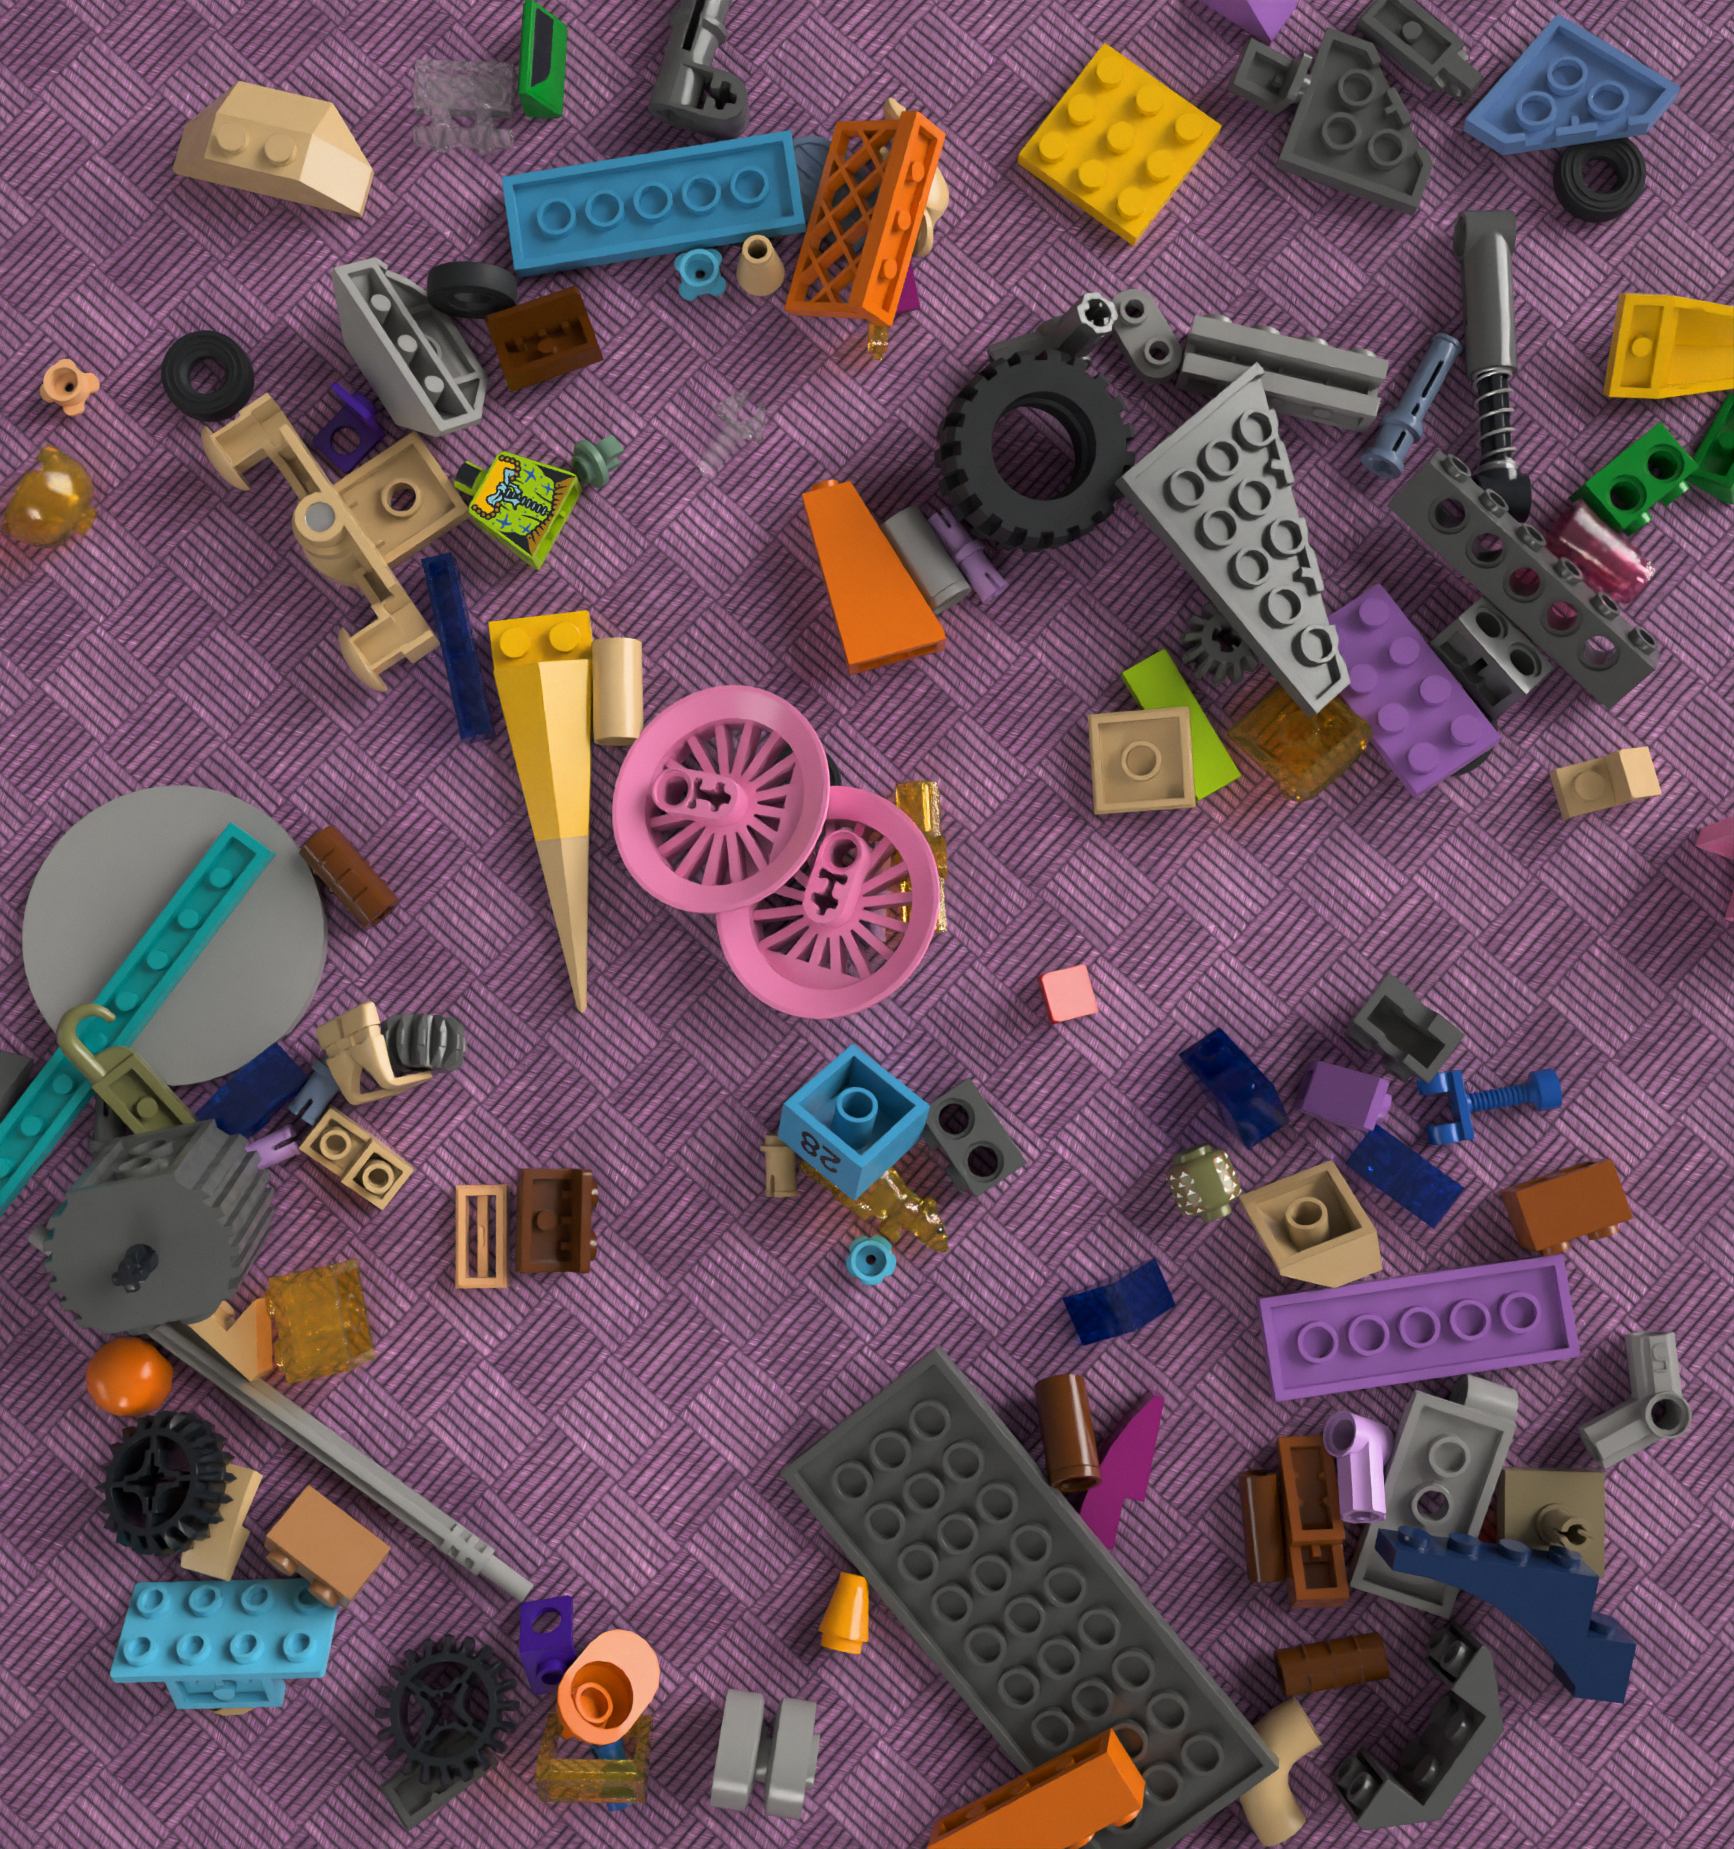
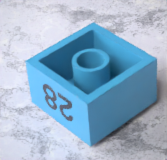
M852 1044L783 1103L778 1138L855 1201L921 1140L930 1105L857 1046Z

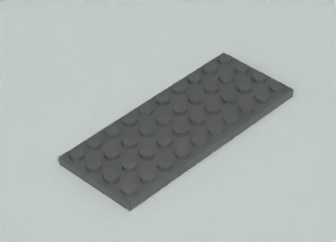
M939 1344L781 1470L780 1474L1023 1774L1109 1728L1113 1729L1145 1781L1143 1804L1137 1816L1125 1825L1115 1827L1113 1824H1110L1095 1832L1093 1838L1082 1846L1084 1849H1167L1279 1769V1758L1061 1492L1057 1488L1050 1487L1047 1475Z

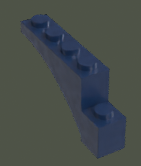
M1400 1526L1398 1531L1378 1528L1374 1548L1392 1571L1427 1577L1462 1589L1492 1604L1521 1624L1540 1642L1554 1662L1552 1673L1574 1698L1624 1704L1637 1644L1618 1625L1619 1623L1616 1619L1609 1615L1592 1611L1600 1577L1581 1559V1554L1570 1551L1563 1546H1550L1548 1551L1531 1549L1528 1545L1511 1539H1501L1499 1544L1485 1543L1471 1535L1459 1532H1452L1449 1534V1537L1433 1536L1413 1526Z

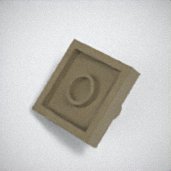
M1502 1467L1497 1481L1496 1544H1499L1501 1539H1511L1522 1542L1531 1549L1546 1551L1549 1550L1550 1546H1563L1570 1551L1581 1554V1559L1600 1578H1604L1605 1472L1597 1469Z

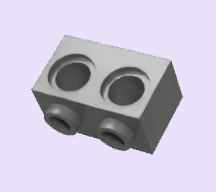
M1484 595L1428 643L1446 668L1492 719H1495L1525 696L1554 668L1515 623Z
M970 1077L929 1104L930 1109L921 1135L931 1151L941 1146L951 1161V1164L945 1167L944 1170L960 1194L969 1189L977 1198L1027 1164V1161ZM948 1104L960 1105L967 1114L965 1128L956 1134L945 1132L939 1124L940 1111ZM980 1146L990 1148L996 1158L994 1169L984 1176L974 1175L970 1171L967 1162L970 1152Z

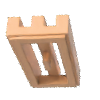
M510 1184L456 1185L455 1288L509 1287ZM489 1195H496V1277H489ZM469 1196H477V1277H469Z

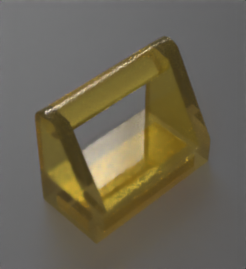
M557 1713L548 1714L535 1774V1783L540 1802L646 1803L653 1715H640L628 1732L622 1736L638 1737L634 1760L556 1759L558 1739L561 1736L563 1727L560 1724Z

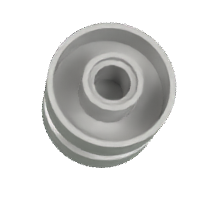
M729 1688L718 1744L710 1807L745 1812L750 1802L754 1781L765 1783V1815L800 1820L805 1789H813L820 1742V1734L813 1733L817 1702L783 1697L776 1712L772 1738H768V1726L763 1725V1694Z

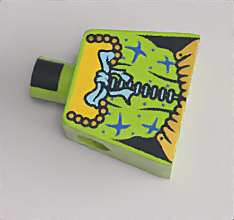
M505 451L497 454L488 471L469 461H465L459 468L454 480L455 488L474 497L468 508V514L474 523L537 570H540L583 491L575 474Z

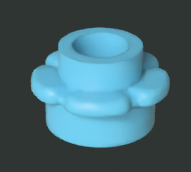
M865 1235L856 1238L850 1244V1255L846 1258V1267L850 1275L860 1278L861 1283L871 1286L880 1284L885 1276H890L896 1267V1257L891 1253L892 1246L890 1242L879 1235H874L872 1238H868ZM868 1255L875 1256L876 1261L874 1264L866 1262Z

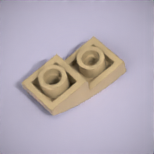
M331 1104L328 1105L318 1118L315 1126L311 1127L298 1144L299 1150L341 1178V1183L381 1210H384L414 1171V1167Z
M231 1463L226 1466V1472L232 1473L238 1479L226 1484L225 1493H228L233 1501L228 1504H221L219 1507V1511L225 1521L218 1524H209L211 1538L195 1541L194 1549L182 1552L180 1565L184 1569L230 1582L250 1534V1530L244 1528L242 1524L263 1475L255 1470Z

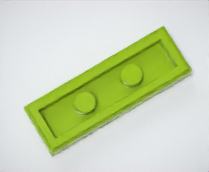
M1165 648L1122 672L1120 677L1140 710L1189 706L1196 803L1241 777L1240 772Z

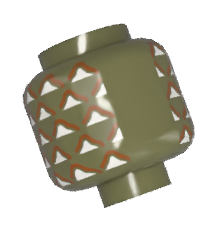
M1209 1142L1183 1150L1171 1157L1174 1164L1167 1169L1166 1179L1178 1209L1183 1215H1200L1203 1223L1222 1218L1232 1212L1229 1203L1238 1198L1241 1193V1186L1225 1150L1219 1148L1212 1149Z

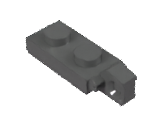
M1375 0L1358 18L1355 28L1427 87L1431 86L1438 93L1444 89L1447 94L1463 105L1478 89L1484 76L1467 63L1470 56L1463 50L1465 42L1413 0Z

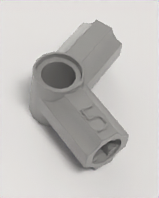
M1649 1330L1624 1334L1631 1394L1628 1400L1578 1426L1580 1439L1587 1452L1594 1458L1599 1467L1606 1469L1662 1438H1677L1688 1430L1691 1424L1692 1412L1688 1402L1682 1397L1674 1332ZM1663 1399L1666 1405V1414L1660 1422L1654 1424L1651 1410L1656 1402Z

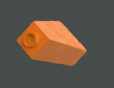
M832 479L821 481L811 486L810 492L802 494L803 509L849 676L945 650L946 636L944 629L851 481L839 484L838 480Z

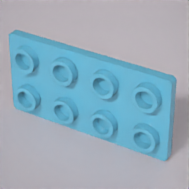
M305 1578L230 1580V1582L224 1580L140 1582L135 1585L110 1676L114 1683L165 1682L177 1709L282 1707L286 1690L283 1679L321 1678L325 1675L339 1604L336 1603L333 1608H329L317 1600L309 1592L308 1588L311 1583Z

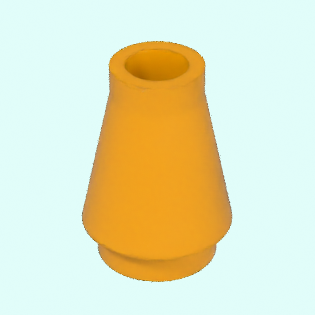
M840 1571L838 1584L818 1628V1631L823 1632L821 1646L842 1652L861 1654L863 1642H869V1582L863 1575Z

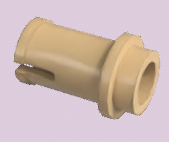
M778 1133L765 1134V1144L760 1145V1151H765L766 1160L765 1196L791 1197L798 1195V1189L796 1188L795 1151L778 1138Z

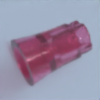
M1578 499L1571 504L1555 521L1544 537L1546 541L1545 547L1558 559L1565 557L1579 568L1584 577L1582 581L1598 592L1601 591L1608 596H1612L1624 605L1637 597L1640 591L1648 584L1656 570L1654 565L1642 556L1641 550L1629 543L1601 520L1582 499Z

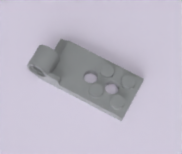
M1461 1374L1458 1377L1449 1400L1414 1389L1410 1401L1405 1406L1395 1434L1392 1455L1383 1469L1386 1520L1374 1524H1364L1347 1573V1581L1350 1587L1449 1619L1459 1588L1427 1577L1392 1571L1374 1548L1378 1528L1398 1531L1400 1526H1413L1433 1536L1449 1537L1450 1533L1459 1532L1478 1538L1517 1427L1514 1421L1518 1410V1393L1515 1389L1470 1374ZM1428 1491H1438L1444 1496L1442 1507L1432 1514L1419 1512L1417 1509L1419 1498Z

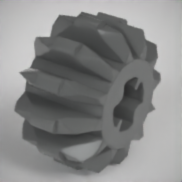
M1208 602L1201 609L1202 617L1191 614L1186 621L1191 631L1183 632L1179 638V643L1192 649L1184 653L1182 661L1184 664L1198 661L1200 665L1194 673L1196 679H1201L1207 671L1212 672V683L1214 686H1220L1226 675L1230 681L1238 684L1244 679L1243 670L1253 673L1258 668L1259 662L1254 656L1256 654L1223 614L1218 612L1211 602ZM1218 635L1225 636V644L1231 646L1227 652L1220 651V643L1214 641Z
M406 1013L404 1015L390 1016L381 1022V1035H384L392 1071H402L403 1073L431 1071L432 1074L451 1073L462 1067L463 1054H466L467 1038H464L465 1026L453 1017H442L441 1015Z

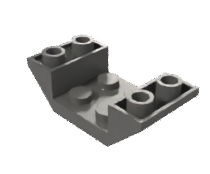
M1453 1619L1446 1628L1441 1627L1432 1635L1426 1647L1427 1655L1423 1659V1662L1452 1690V1693L1449 1696H1443L1434 1705L1429 1717L1430 1724L1419 1739L1414 1738L1405 1746L1399 1758L1400 1766L1396 1772L1363 1746H1361L1355 1756L1350 1755L1345 1758L1336 1771V1783L1332 1790L1354 1822L1365 1831L1441 1820L1504 1731L1492 1652Z

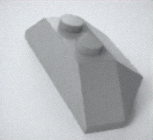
M376 257L334 267L331 272L344 345L395 424L435 437L479 424L482 418V408L489 377L449 316L436 310L429 304L427 291L406 277L387 270L388 265Z

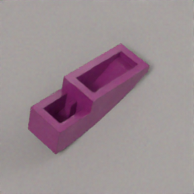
M1148 1389L1124 1414L1107 1436L1097 1453L1102 1483L1095 1488L1079 1492L1075 1503V1511L1107 1549L1114 1550L1123 1499L1145 1501L1165 1400L1158 1391Z

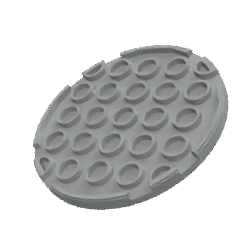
M174 785L142 789L122 795L88 813L66 832L46 857L31 887L24 912L22 927L24 968L32 995L48 1025L56 1033L61 1017L69 1009L80 1004L93 1003L227 825L232 822L276 853V855L130 1048L135 1049L167 1086H189L228 1077L262 1059L263 1055L276 1046L285 1035L288 1036L304 1016L315 996L326 962L328 918L327 914H325L323 898L319 888L320 882L317 875L313 874L314 870L300 856L299 851L302 848L296 844L276 820L262 810L237 797L203 787Z

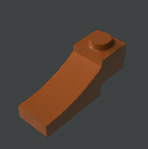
M1323 1435L1278 1437L1275 1445L1282 1498L1286 1580L1290 1609L1342 1607L1348 1601L1350 1595L1342 1543L1346 1538L1343 1520H1340L1339 1492L1333 1456L1328 1454L1324 1448Z

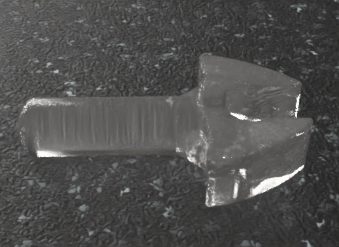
M748 391L735 394L723 400L715 407L716 415L724 419L725 427L696 466L702 476L712 478L739 440L751 437L755 442L761 444L766 427L764 402L760 404L750 420H743L738 424V413L750 400Z

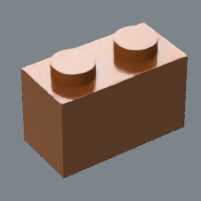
M1593 1158L1500 1190L1520 1248L1539 1251L1541 1256H1550L1564 1252L1571 1248L1569 1240L1587 1235L1589 1240L1614 1235L1619 1232L1617 1224L1634 1219L1612 1159Z

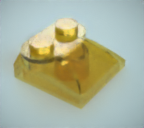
M1281 685L1227 731L1228 737L1276 782L1278 791L1285 798L1296 802L1308 801L1318 796L1360 758L1363 750L1373 737L1372 726L1337 697H1334L1317 714L1308 718Z

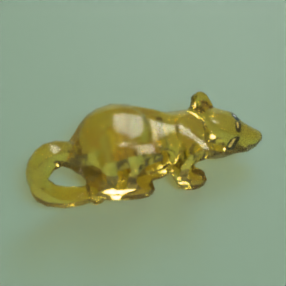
M803 1160L798 1169L800 1172L829 1190L836 1200L860 1218L867 1221L870 1215H874L882 1220L878 1229L895 1243L900 1238L899 1229H907L914 1232L918 1239L930 1250L937 1252L949 1250L945 1225L937 1211L936 1201L929 1196L921 1199L907 1187L903 1178L893 1166L853 1201L807 1161Z

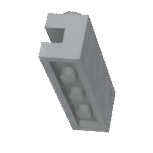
M1219 314L1195 315L1187 334L1175 388L1215 398L1252 365L1258 362L1265 373L1261 376V381L1269 409L1275 408L1277 413L1365 433L1377 417L1381 399L1377 397L1379 387L1386 378L1389 360L1377 358L1375 353L1367 349L1352 348L1343 350L1330 347L1326 341L1316 337L1297 339L1280 335L1277 329L1270 326L1256 325L1250 328L1233 324L1229 318Z

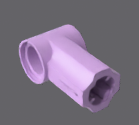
M1345 1410L1337 1411L1326 1422L1323 1431V1443L1328 1454L1337 1458L1340 1520L1353 1524H1374L1386 1520L1383 1466L1388 1462L1393 1452L1394 1438L1392 1431L1383 1423Z

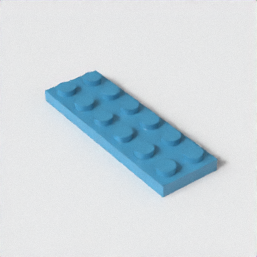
M791 130L501 177L514 271L518 278L745 242L747 238L753 235H762L770 238L806 232Z

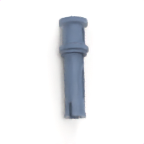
M1442 333L1433 336L1429 348L1412 376L1395 409L1389 410L1383 415L1379 422L1381 431L1372 447L1366 448L1360 457L1362 464L1372 473L1387 479H1397L1403 473L1404 464L1402 462L1412 444L1418 443L1423 436V424L1421 422L1436 394L1439 392L1456 357L1462 351V345L1454 337Z

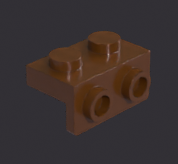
M577 286L554 292L485 317L488 331L495 345L506 382L511 392L604 360Z
M518 1168L515 1272H574L578 1274L590 1272V1261L595 1260L597 1253L596 1234L591 1230V1210H594L597 1206L598 1186L596 1180L592 1179V1170L580 1168Z

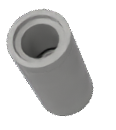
M917 505L898 512L880 526L881 531L935 616L948 610L969 594L971 587Z

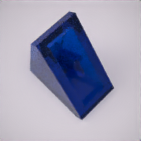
M1154 1257L1062 1297L1082 1346L1137 1331L1176 1306Z

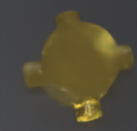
M868 323V353H873V360H882L883 353H888V327Z

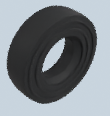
M1627 137L1567 146L1559 157L1553 174L1555 195L1562 207L1580 220L1593 223L1610 221L1625 213L1640 196L1646 180L1645 160L1639 148ZM1593 160H1601L1610 164L1617 175L1615 188L1606 193H1597L1590 190L1582 179L1583 166Z
M472 261L448 262L437 265L430 270L427 278V298L429 304L442 313L460 318L485 319L490 314L516 306L517 282L510 272L491 264Z
M200 330L186 334L169 348L163 359L161 379L164 390L170 401L182 413L193 419L204 422H217L228 419L237 414L247 404L253 392L254 371L248 355L236 341L222 333ZM214 359L223 363L226 369V378L223 385L217 391L208 394L195 391L190 383L192 369L200 361Z

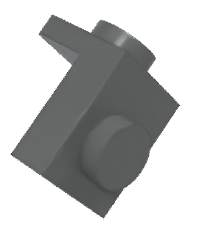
M1251 38L1243 45L1226 90L1277 115L1292 103L1298 104L1305 95L1311 81V76L1307 74L1313 56L1303 52L1293 60Z

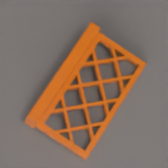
M902 111L899 120L837 121L784 310L791 315L867 319L876 326L892 327L946 136L942 130L920 112ZM850 137H861L864 145L846 161L845 155ZM894 137L889 157L883 160L879 150ZM872 159L876 169L858 185L854 174ZM846 182L851 192L833 208L834 194ZM881 184L876 204L870 209L865 198ZM858 206L862 217L845 232L840 222ZM833 230L837 241L820 256L818 251L821 240ZM867 233L862 253L857 257L852 246ZM845 254L849 265L832 280L827 269ZM819 277L824 288L810 301H804L808 286ZM854 280L848 303H843L839 293Z

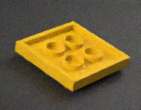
M1104 42L1021 150L1017 163L1132 246H1135L1218 137L1222 125Z

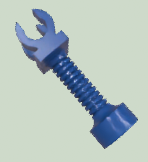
M1552 1068L1531 1071L1528 1074V1081L1524 1084L1505 1086L1499 1089L1494 1088V1090L1489 1089V1091L1484 1090V1092L1479 1091V1093L1474 1092V1094L1472 1092L1469 1094L1465 1092L1461 1070L1436 1073L1430 1083L1416 1078L1419 1096L1448 1091L1454 1122L1426 1126L1429 1145L1433 1146L1475 1139L1470 1117L1472 1112L1476 1113L1477 1111L1481 1112L1487 1109L1521 1105L1527 1102L1532 1103L1539 1112L1557 1109L1562 1105L1560 1082Z

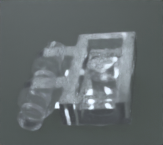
M416 59L413 106L417 115L432 116V126H414L413 141L415 147H433L434 152L450 153L451 148H473L477 150L478 154H494L495 149L512 150L514 145L512 129H494L495 118L514 119L516 70L514 64L510 62ZM451 116L476 117V127H451Z

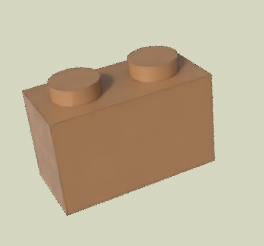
M310 1485L304 1489L266 1535L264 1548L270 1551L266 1558L274 1567L288 1576H292L296 1571L311 1583L308 1590L317 1600L329 1608H333L337 1603L345 1610L348 1609L381 1567L391 1550L390 1546Z

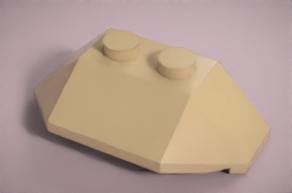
M242 81L235 83L185 124L173 166V171L178 175L360 218L363 216L374 176L372 167L332 102Z

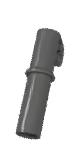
M681 0L679 7L670 12L668 22L672 30L648 105V111L656 119L671 126L719 140L738 138L747 129L750 121V110L744 83L739 77L730 72L711 67L717 47L724 44L728 32L724 24L732 0ZM703 92H710L712 97L707 96L703 110L699 109Z

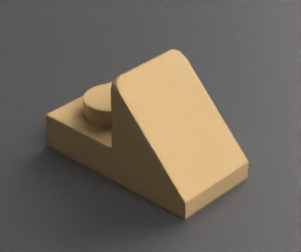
M1648 746L1617 750L1601 758L1558 768L1549 772L1563 820L1662 794Z
M269 1296L253 1301L237 1320L232 1317L235 1314L233 1308L226 1301H222L216 1312L208 1319L194 1324H187L250 1382L266 1376L273 1368L271 1301Z

